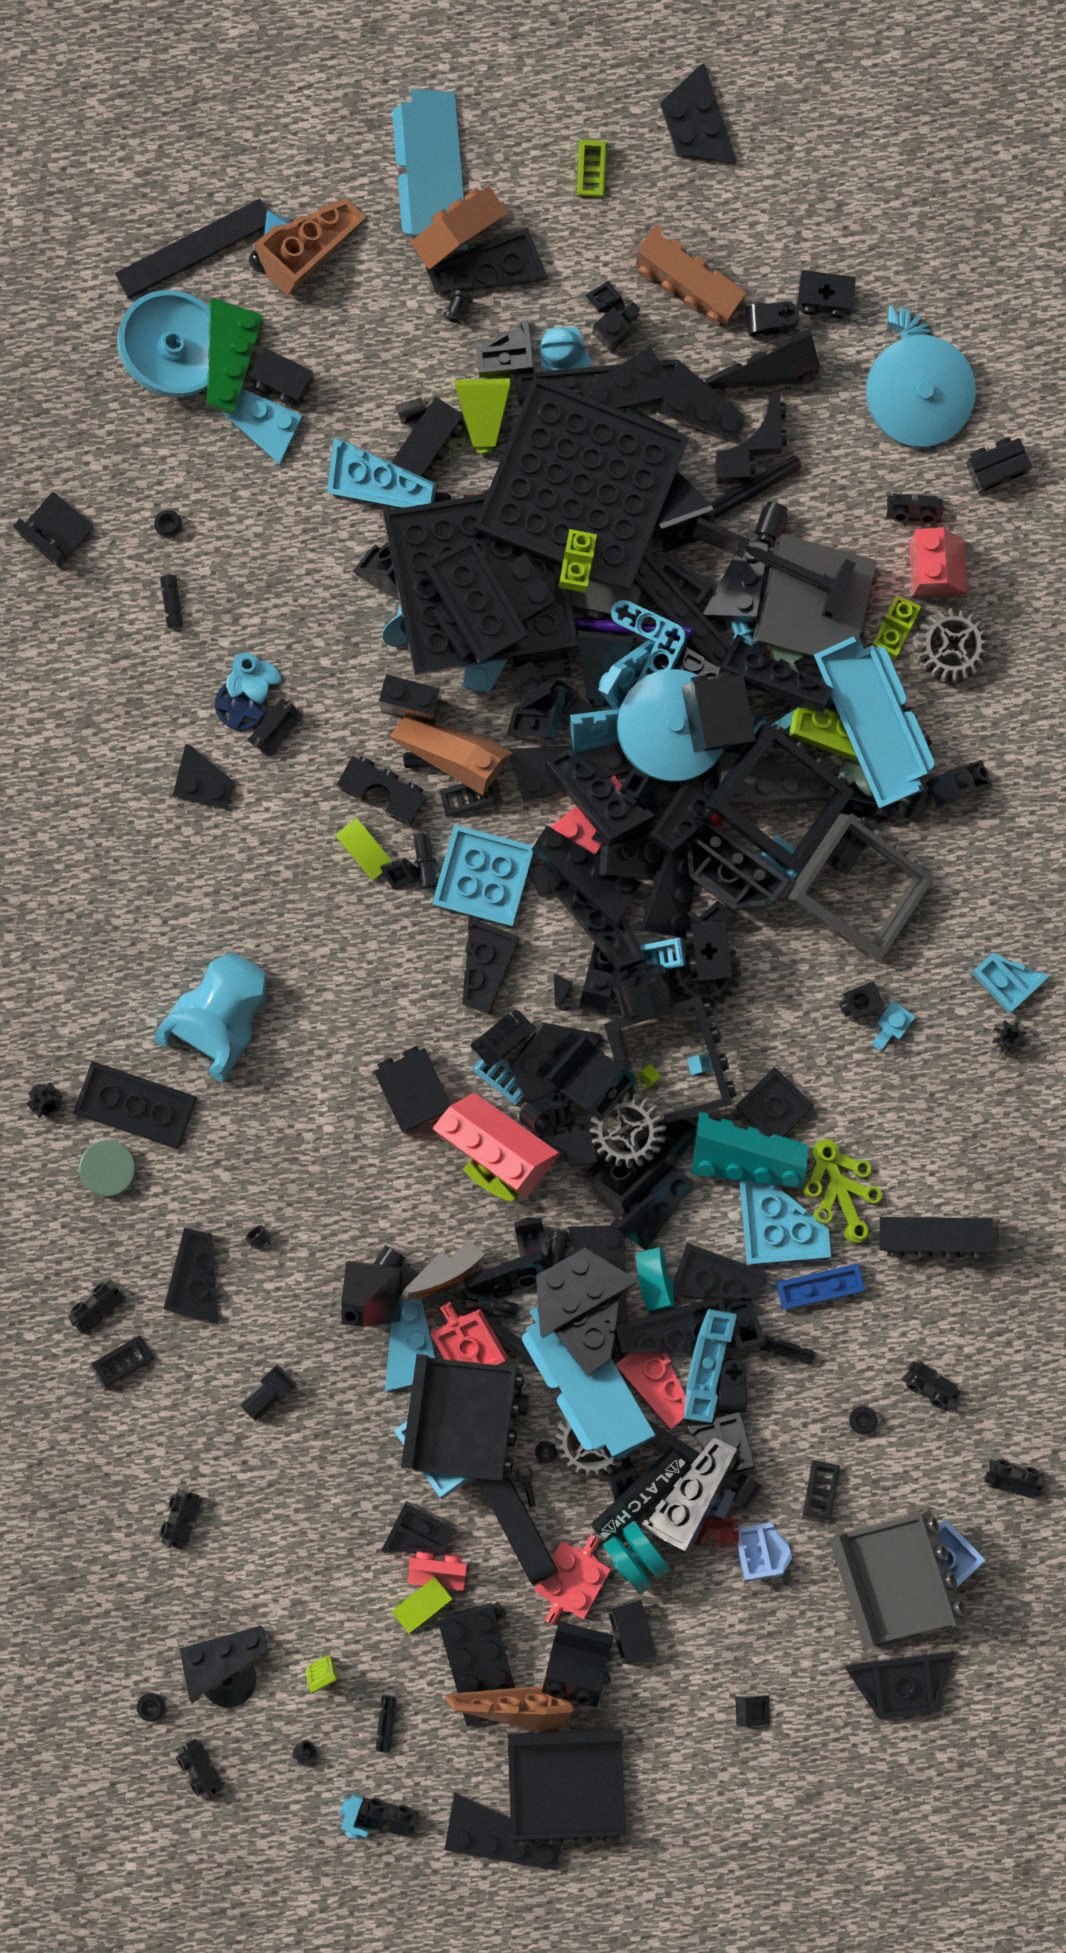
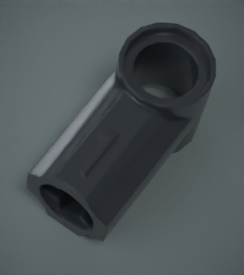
M277 1364L260 1380V1384L239 1405L252 1419L257 1421L277 1401L280 1402L297 1384Z

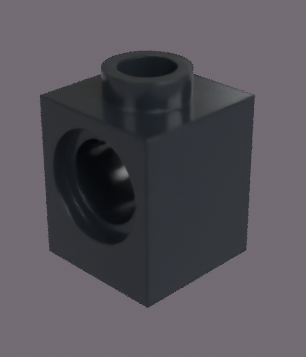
M874 981L841 995L842 1001L839 1002L844 1017L849 1016L851 1021L885 1007ZM862 995L866 998V1009L859 1010L854 1007V996Z

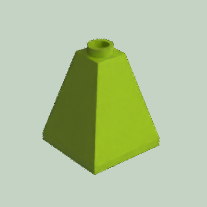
M510 378L455 380L457 395L473 447H476V453L493 452V447H496L509 394Z

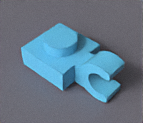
M892 1001L876 1023L882 1030L871 1045L881 1051L891 1036L899 1040L915 1016Z

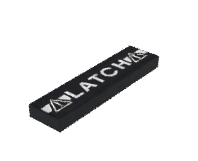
M671 1447L591 1523L592 1528L606 1541L613 1536L620 1537L623 1534V1528L632 1521L636 1522L675 1485L680 1477L683 1478L692 1468L691 1464Z

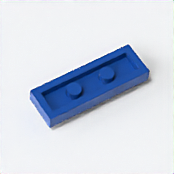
M859 1263L776 1282L782 1310L865 1291Z

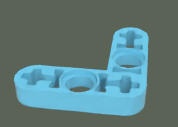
M626 600L616 602L611 610L612 619L620 626L656 642L637 682L650 675L648 674L650 669L653 672L662 671L654 665L655 658L660 654H664L669 658V664L663 670L674 669L687 641L686 631L678 624ZM626 606H629L628 612L635 616H638V611L642 612L636 620L635 627H632L635 621L624 617L622 621L620 620L619 609H625ZM648 617H652L656 621V628L650 633H646L642 629V622ZM677 629V635L681 638L679 642H672L670 649L675 650L672 655L667 650L660 649L662 644L666 647L670 642V638L667 637L668 632L674 633Z

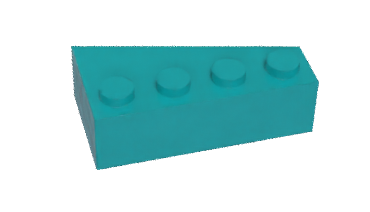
M699 1111L691 1175L803 1188L807 1170L808 1144L775 1134L768 1137L762 1135L759 1129L749 1127L745 1130L733 1126L732 1121L723 1118L720 1122L709 1119V1114Z

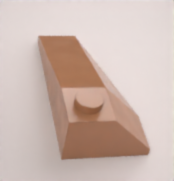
M346 198L323 207L318 212L306 217L300 216L295 218L291 223L273 227L254 245L267 277L282 292L289 296L365 220L366 216Z
M406 716L403 717L389 736V739L481 795L486 792L512 756L511 751L489 738Z
M543 1686L445 1694V1700L454 1711L537 1732H549L551 1729L561 1728L573 1712V1706L566 1699H556L541 1693Z

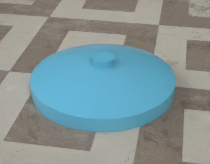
M174 290L152 292L135 301L126 311L117 335L119 356L129 375L145 389L166 397H187L207 388L209 306L193 295Z
M911 336L888 346L874 361L866 382V402L870 415L877 427L895 442L911 447L933 446L953 437L969 419L975 403V379L967 359L952 344L933 336Z
M677 669L652 673L641 679L630 689L620 706L617 717V734L620 746L627 759L635 768L656 780L681 782L693 779L711 768L724 751V749L694 753L682 693V686L690 683L692 677L698 676L694 673Z

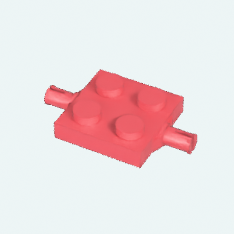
M451 1302L440 1308L448 1322L446 1325L433 1330L431 1337L444 1359L498 1365L506 1361L508 1356L481 1309L468 1315L458 1316Z
M591 1534L584 1549L574 1548L561 1541L552 1557L559 1574L537 1585L534 1590L547 1598L553 1605L545 1618L547 1622H550L555 1613L551 1624L556 1625L562 1611L572 1612L585 1619L611 1571L610 1567L599 1562L593 1555L601 1539L596 1538L591 1547L595 1536Z

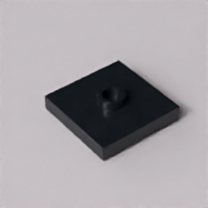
M774 1067L735 1107L763 1135L771 1137L775 1134L784 1137L814 1105Z

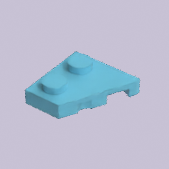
M995 953L988 956L971 972L1008 1014L1049 977L1043 972L1037 973L1025 968L1023 964L1010 962L1005 957Z

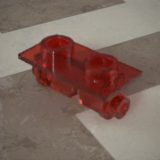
M726 1515L725 1519L718 1516L715 1519H707L694 1545H708L707 1535H713V1545H733V1542H739V1531H733V1529L738 1528L739 1519H732L730 1515Z

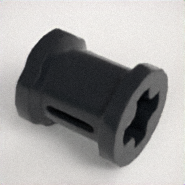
M451 290L450 296L452 298L447 311L443 312L442 317L449 322L465 325V315L469 304L473 303L474 298L466 292Z

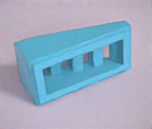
M682 938L639 946L645 960H649L648 952H651V958L655 961V964H658L656 950H659L660 965L665 966L666 970L686 965ZM674 945L677 961H674L672 946ZM664 948H667L668 963H666Z
M480 1058L472 1068V1071L516 1106L523 1097L519 1088L513 1096L509 1093L510 1089L517 1082L516 1079L513 1077L505 1088L500 1086L509 1073L512 1074L509 1068L510 1064L501 1059L485 1074L482 1070L487 1064ZM500 1066L505 1068L496 1081L491 1079Z

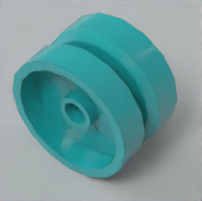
M632 1521L623 1528V1535L630 1543L628 1548L616 1536L606 1541L603 1546L613 1559L611 1562L626 1582L629 1581L641 1595L651 1587V1580L644 1571L646 1567L659 1579H662L672 1570L639 1525Z

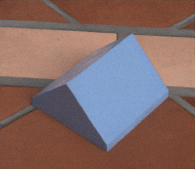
M944 1519L939 1524L938 1534L941 1543L947 1549V1562L950 1571L956 1577L958 1588L986 1560Z

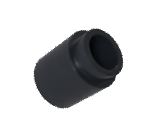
M767 502L766 507L762 508L754 531L759 536L758 540L760 542L773 545L776 539L783 534L789 517L786 506L776 502Z

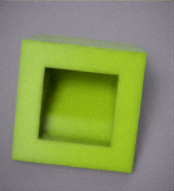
M649 1064L636 1076V1081L647 1091L662 1076ZM639 1078H641L647 1084L646 1087H644L642 1083L638 1080Z

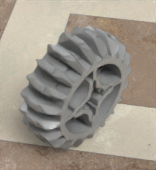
M949 608L947 617H945L942 610H939L937 612V619L930 615L927 618L929 625L922 623L920 626L921 631L924 633H917L916 639L923 643L916 644L915 650L924 652L917 656V661L926 659L927 662L923 665L922 669L925 671L930 666L934 668L930 674L932 678L938 672L942 673L941 682H945L947 675H951V682L956 683L958 674L963 681H966L968 679L967 671L972 676H975L978 673L976 667L983 668L985 665L984 661L980 658H987L989 656V652L982 648L989 647L990 641L981 640L988 635L987 630L979 632L978 629L982 626V621L973 624L971 622L974 618L972 613L967 619L963 618V609H960L957 616H954L953 608ZM957 625L965 629V631L954 634L942 626ZM934 631L939 636L938 639L941 642V648L936 654L932 653L930 645L931 636ZM969 637H972L974 642V654L971 660L966 656L967 652L964 649V642ZM962 638L956 647L957 651H954L953 648L952 651L948 649L944 652L949 643L948 640H951L952 643L953 640L957 642ZM951 657L962 665L948 666L941 663L940 660Z
M627 1091L601 1122L594 1117L591 1118V1122L597 1124L598 1127H592L590 1133L598 1134L599 1136L593 1139L592 1143L598 1144L601 1142L602 1147L597 1152L602 1154L606 1150L609 1153L606 1156V1161L609 1162L614 1156L617 1157L616 1166L622 1165L624 1159L628 1168L633 1166L634 1159L638 1166L643 1165V1156L649 1161L653 1159L654 1156L651 1150L657 1153L661 1150V1147L656 1142L665 1141V1137L658 1134V1132L665 1131L666 1126L658 1125L657 1123L664 1119V1115L655 1116L653 1112L658 1110L659 1106L656 1104L649 1108L647 1106L651 1100L649 1097L640 1102L641 1094L639 1092H636L631 1100L630 1093ZM625 1107L639 1111L645 1119H634L629 1111L625 1110ZM616 1109L618 1114L616 1117L617 1127L607 1132L608 1118ZM626 1123H628V1126L632 1125V1127L640 1125L630 1133V1136L628 1133H618L626 1126ZM649 1127L648 1141L640 1149L638 1144L640 1142L639 1131ZM611 1140H623L627 1148H631V1151L618 1148Z
M563 1415L564 1419L559 1420L557 1426L560 1429L556 1430L555 1437L560 1440L556 1442L555 1447L563 1449L559 1454L560 1459L568 1457L567 1467H571L573 1464L577 1466L576 1474L585 1469L586 1476L589 1477L593 1470H595L597 1476L600 1477L603 1475L604 1470L609 1474L613 1472L611 1464L616 1467L622 1465V1459L614 1458L607 1446L599 1451L595 1449L585 1450L581 1444L577 1448L572 1440V1428L565 1415ZM595 1453L599 1457H590L586 1454Z

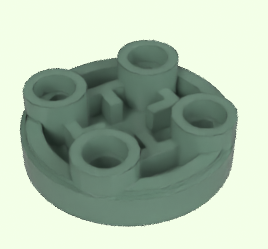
M105 1140L94 1143L84 1152L79 1164V1173L83 1184L88 1190L100 1196L111 1197L123 1193L130 1187L136 1174V1162L127 1147L115 1141Z

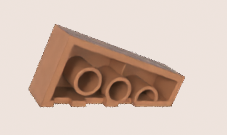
M655 224L637 251L636 267L638 268V273L647 280L654 278L660 282V287L668 294L674 295L676 293L683 297V302L693 310L699 308L707 313L706 317L716 325L722 323L727 326L744 302L746 292L720 272L714 271L713 274L709 272L710 268L704 260L698 256L689 257L682 248L683 244L676 239L668 241L661 235L663 229Z

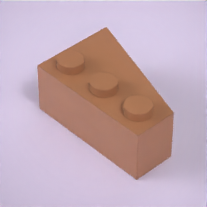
M490 186L480 192L475 188L464 197L465 202L460 198L448 207L449 212L444 208L431 218L434 223L410 242L428 269L434 267L447 255L450 256L456 249L479 236L508 214Z

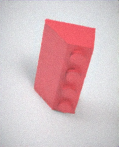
M475 1092L449 1106L433 1127V1130L442 1139L525 1199H527L560 1155L558 1151Z

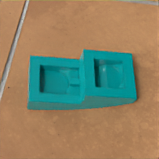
M658 1247L636 1253L638 1278L647 1310L654 1312L674 1307L673 1279L667 1277L665 1250Z

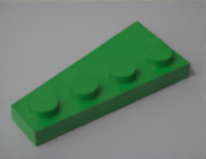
M211 297L209 301L210 321L208 330L206 407L233 416L263 315Z

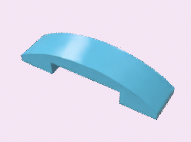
M708 1309L696 1341L688 1376L684 1405L685 1419L712 1423L718 1398L715 1392L727 1342H731L737 1316L735 1313Z

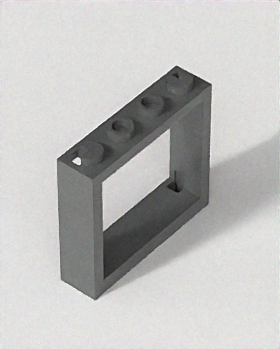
M852 813L850 815L839 814L785 898L870 959L881 961L935 877L927 872L928 869L923 863L918 860L913 862L907 858L908 853L895 844L891 846L885 842L886 836L875 829L870 831L863 826L865 821L862 818H858ZM846 830L913 878L873 941H870L805 894Z

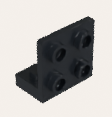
M52 492L26 523L19 518L13 525V528L23 539L60 568L91 533L94 526L56 493Z

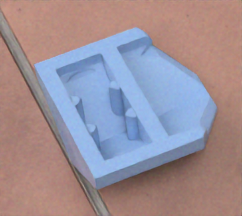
M772 1522L734 1529L739 1563L745 1582L784 1575L792 1560L789 1543L776 1530Z

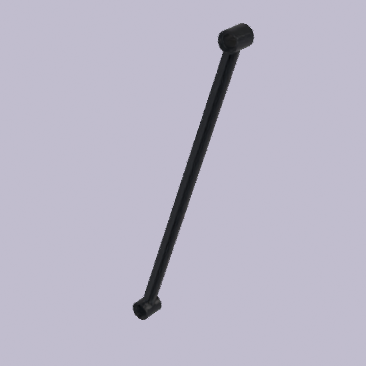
M387 1245L383 1247L373 1263L401 1267V1282L407 1286L420 1274L404 1264L406 1257ZM445 1289L426 1297L440 1307L451 1302L458 1316L475 1312L470 1309H462V1302L464 1301ZM485 1316L500 1344L537 1368L522 1338ZM648 1420L656 1434V1437L650 1440L665 1451L673 1447L690 1464L700 1455V1452ZM743 1473L739 1477L734 1474L729 1475L723 1486L736 1493L733 1501L746 1510L750 1509L763 1488L762 1485Z

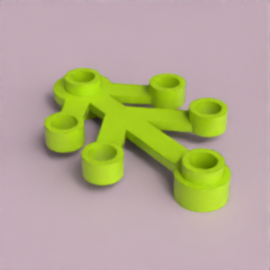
M820 1140L813 1146L812 1157L816 1163L809 1181L803 1186V1192L807 1197L813 1198L820 1195L822 1192L820 1181L825 1170L827 1171L830 1181L819 1208L814 1211V1219L819 1224L829 1222L833 1216L831 1208L837 1196L848 1223L844 1228L845 1238L853 1244L863 1242L868 1237L869 1229L863 1221H859L848 1191L862 1197L868 1204L879 1202L882 1198V1192L878 1187L872 1186L868 1188L842 1176L837 1165L853 1171V1174L858 1178L868 1176L871 1173V1165L865 1160L856 1161L840 1154L839 1147L832 1140ZM824 1148L830 1150L831 1155L829 1158L823 1155ZM860 1164L866 1167L865 1174H861L858 1171ZM810 1184L816 1186L815 1194L809 1191ZM870 1190L875 1191L877 1195L875 1200L869 1198ZM821 1210H824L827 1214L825 1220H822L819 1216ZM856 1226L862 1229L861 1236L855 1234Z

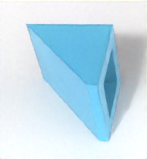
M709 1054L687 1058L691 1075L713 1071ZM705 1058L708 1059L709 1068H707Z

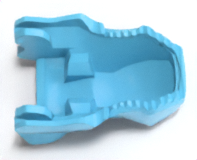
M234 952L209 963L201 984L194 990L181 995L167 1018L158 1028L153 1040L167 1047L174 1035L181 1038L215 1060L209 1070L210 1076L223 1083L251 1041L252 1020L259 1008L266 1002V972Z

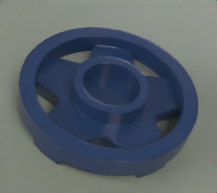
M225 683L215 698V710L221 722L234 730H248L259 724L265 716L267 700L265 699L260 710L256 706V702L251 700L244 692L234 698H231L230 695L221 698L227 689ZM221 711L229 713V721L223 717ZM245 718L254 720L248 724L241 725Z

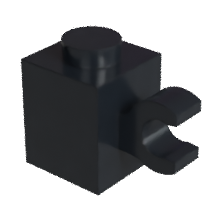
M634 302L621 315L613 307L593 325L594 336L612 353L631 336L632 327L630 323L640 316L639 312L641 310Z

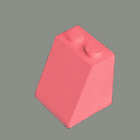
M945 528L916 529L909 542L912 597L967 595L964 539Z

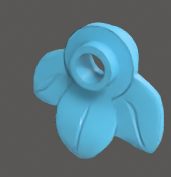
M244 652L235 657L232 664L233 672L227 678L226 687L231 698L237 697L244 692L254 702L263 704L268 693V685L280 684L281 676L271 663L259 661L255 655ZM249 662L251 664V668H243L242 663Z

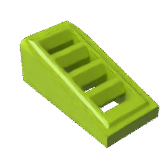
M579 140L577 196L604 197L607 141ZM585 150H600V156L584 155ZM584 161H600V167L584 166ZM584 172H599V178L583 177ZM583 182L599 183V189L583 188Z
M330 1655L306 1667L307 1683L311 1693H315L335 1682L339 1676V1671Z

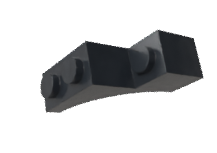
M770 394L768 396L766 416L755 434L736 447L716 451V484L746 483L750 481L751 475L755 474V458H750V455L781 454L782 446H787V430H782L781 419H786L785 403H780V394Z

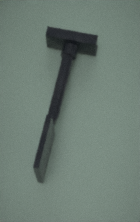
M700 517L692 534V537L735 556L743 558L744 554H748L761 563L817 586L818 590L827 593L821 615L828 619H832L856 565L855 562L845 559L834 578L826 574L822 576L763 549L751 547L748 545L750 539Z

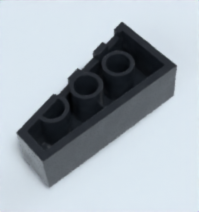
M880 1217L879 1251H887V1257H904V1251L915 1252V1257H932V1252H943V1257L960 1258V1252H971V1258H989V1253H999V1219Z

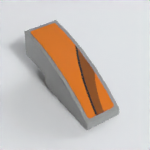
M467 1240L451 1258L441 1251L404 1289L400 1299L404 1302L421 1299L454 1285L481 1263L485 1254L470 1240Z

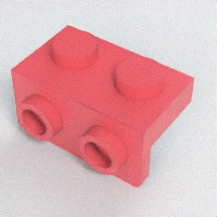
M417 1551L416 1556L411 1555L408 1576L409 1584L423 1586L435 1576L445 1589L461 1591L464 1589L467 1562L462 1561V1557L445 1555V1559L433 1558L434 1553Z

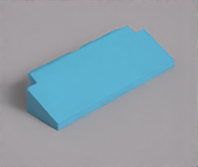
M411 89L412 102L401 101V106L395 107L392 111L396 163L400 167H406L407 174H402L398 178L401 225L403 233L412 235V239L434 223L431 218L444 208L449 212L448 207L460 198L464 202L455 92ZM468 243L456 249L452 254L468 251Z
M854 636L814 654L825 683L833 688L831 697L878 807L883 808L925 791L920 777L930 774L929 770L934 768L935 761L915 714L912 712L904 713L901 705L906 703L907 695L887 649L884 647L876 648V646L864 649L860 638Z
M538 1307L530 1310L536 1323L526 1327L527 1332L523 1334L522 1341L546 1384L550 1388L559 1387L562 1391V1394L557 1398V1403L582 1447L588 1451L593 1449L599 1451L607 1446L611 1455L616 1459H620L656 1437L654 1430L613 1359L611 1358L609 1363L587 1378L554 1333L543 1339L541 1338Z

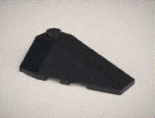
M810 329L776 343L777 348L769 354L760 351L752 355L753 357L747 360V364L744 366L741 363H736L707 377L705 383L712 389L785 385L794 384L799 381L803 385L815 380V375L820 370V364Z
M436 492L434 502L451 500L452 497L449 493ZM388 541L381 548L375 544L367 551L353 572L385 594L399 597Z
M685 1119L662 1124L666 1126V1130L658 1132V1134L663 1135L665 1141L656 1142L661 1147V1150L658 1153L651 1150L654 1156L653 1159L649 1161L643 1156L644 1164L638 1166L634 1159L633 1166L628 1168L625 1159L622 1165L616 1166L617 1157L614 1156L608 1162L605 1160L606 1156H604L583 1175V1179L610 1210L624 1218L631 1212L629 1207L635 1201L641 1203L649 1195L650 1188L675 1167L696 1137V1126ZM649 1136L640 1140L638 1143L640 1149L646 1145ZM625 1145L626 1149L624 1150L631 1151V1148H627V1145Z

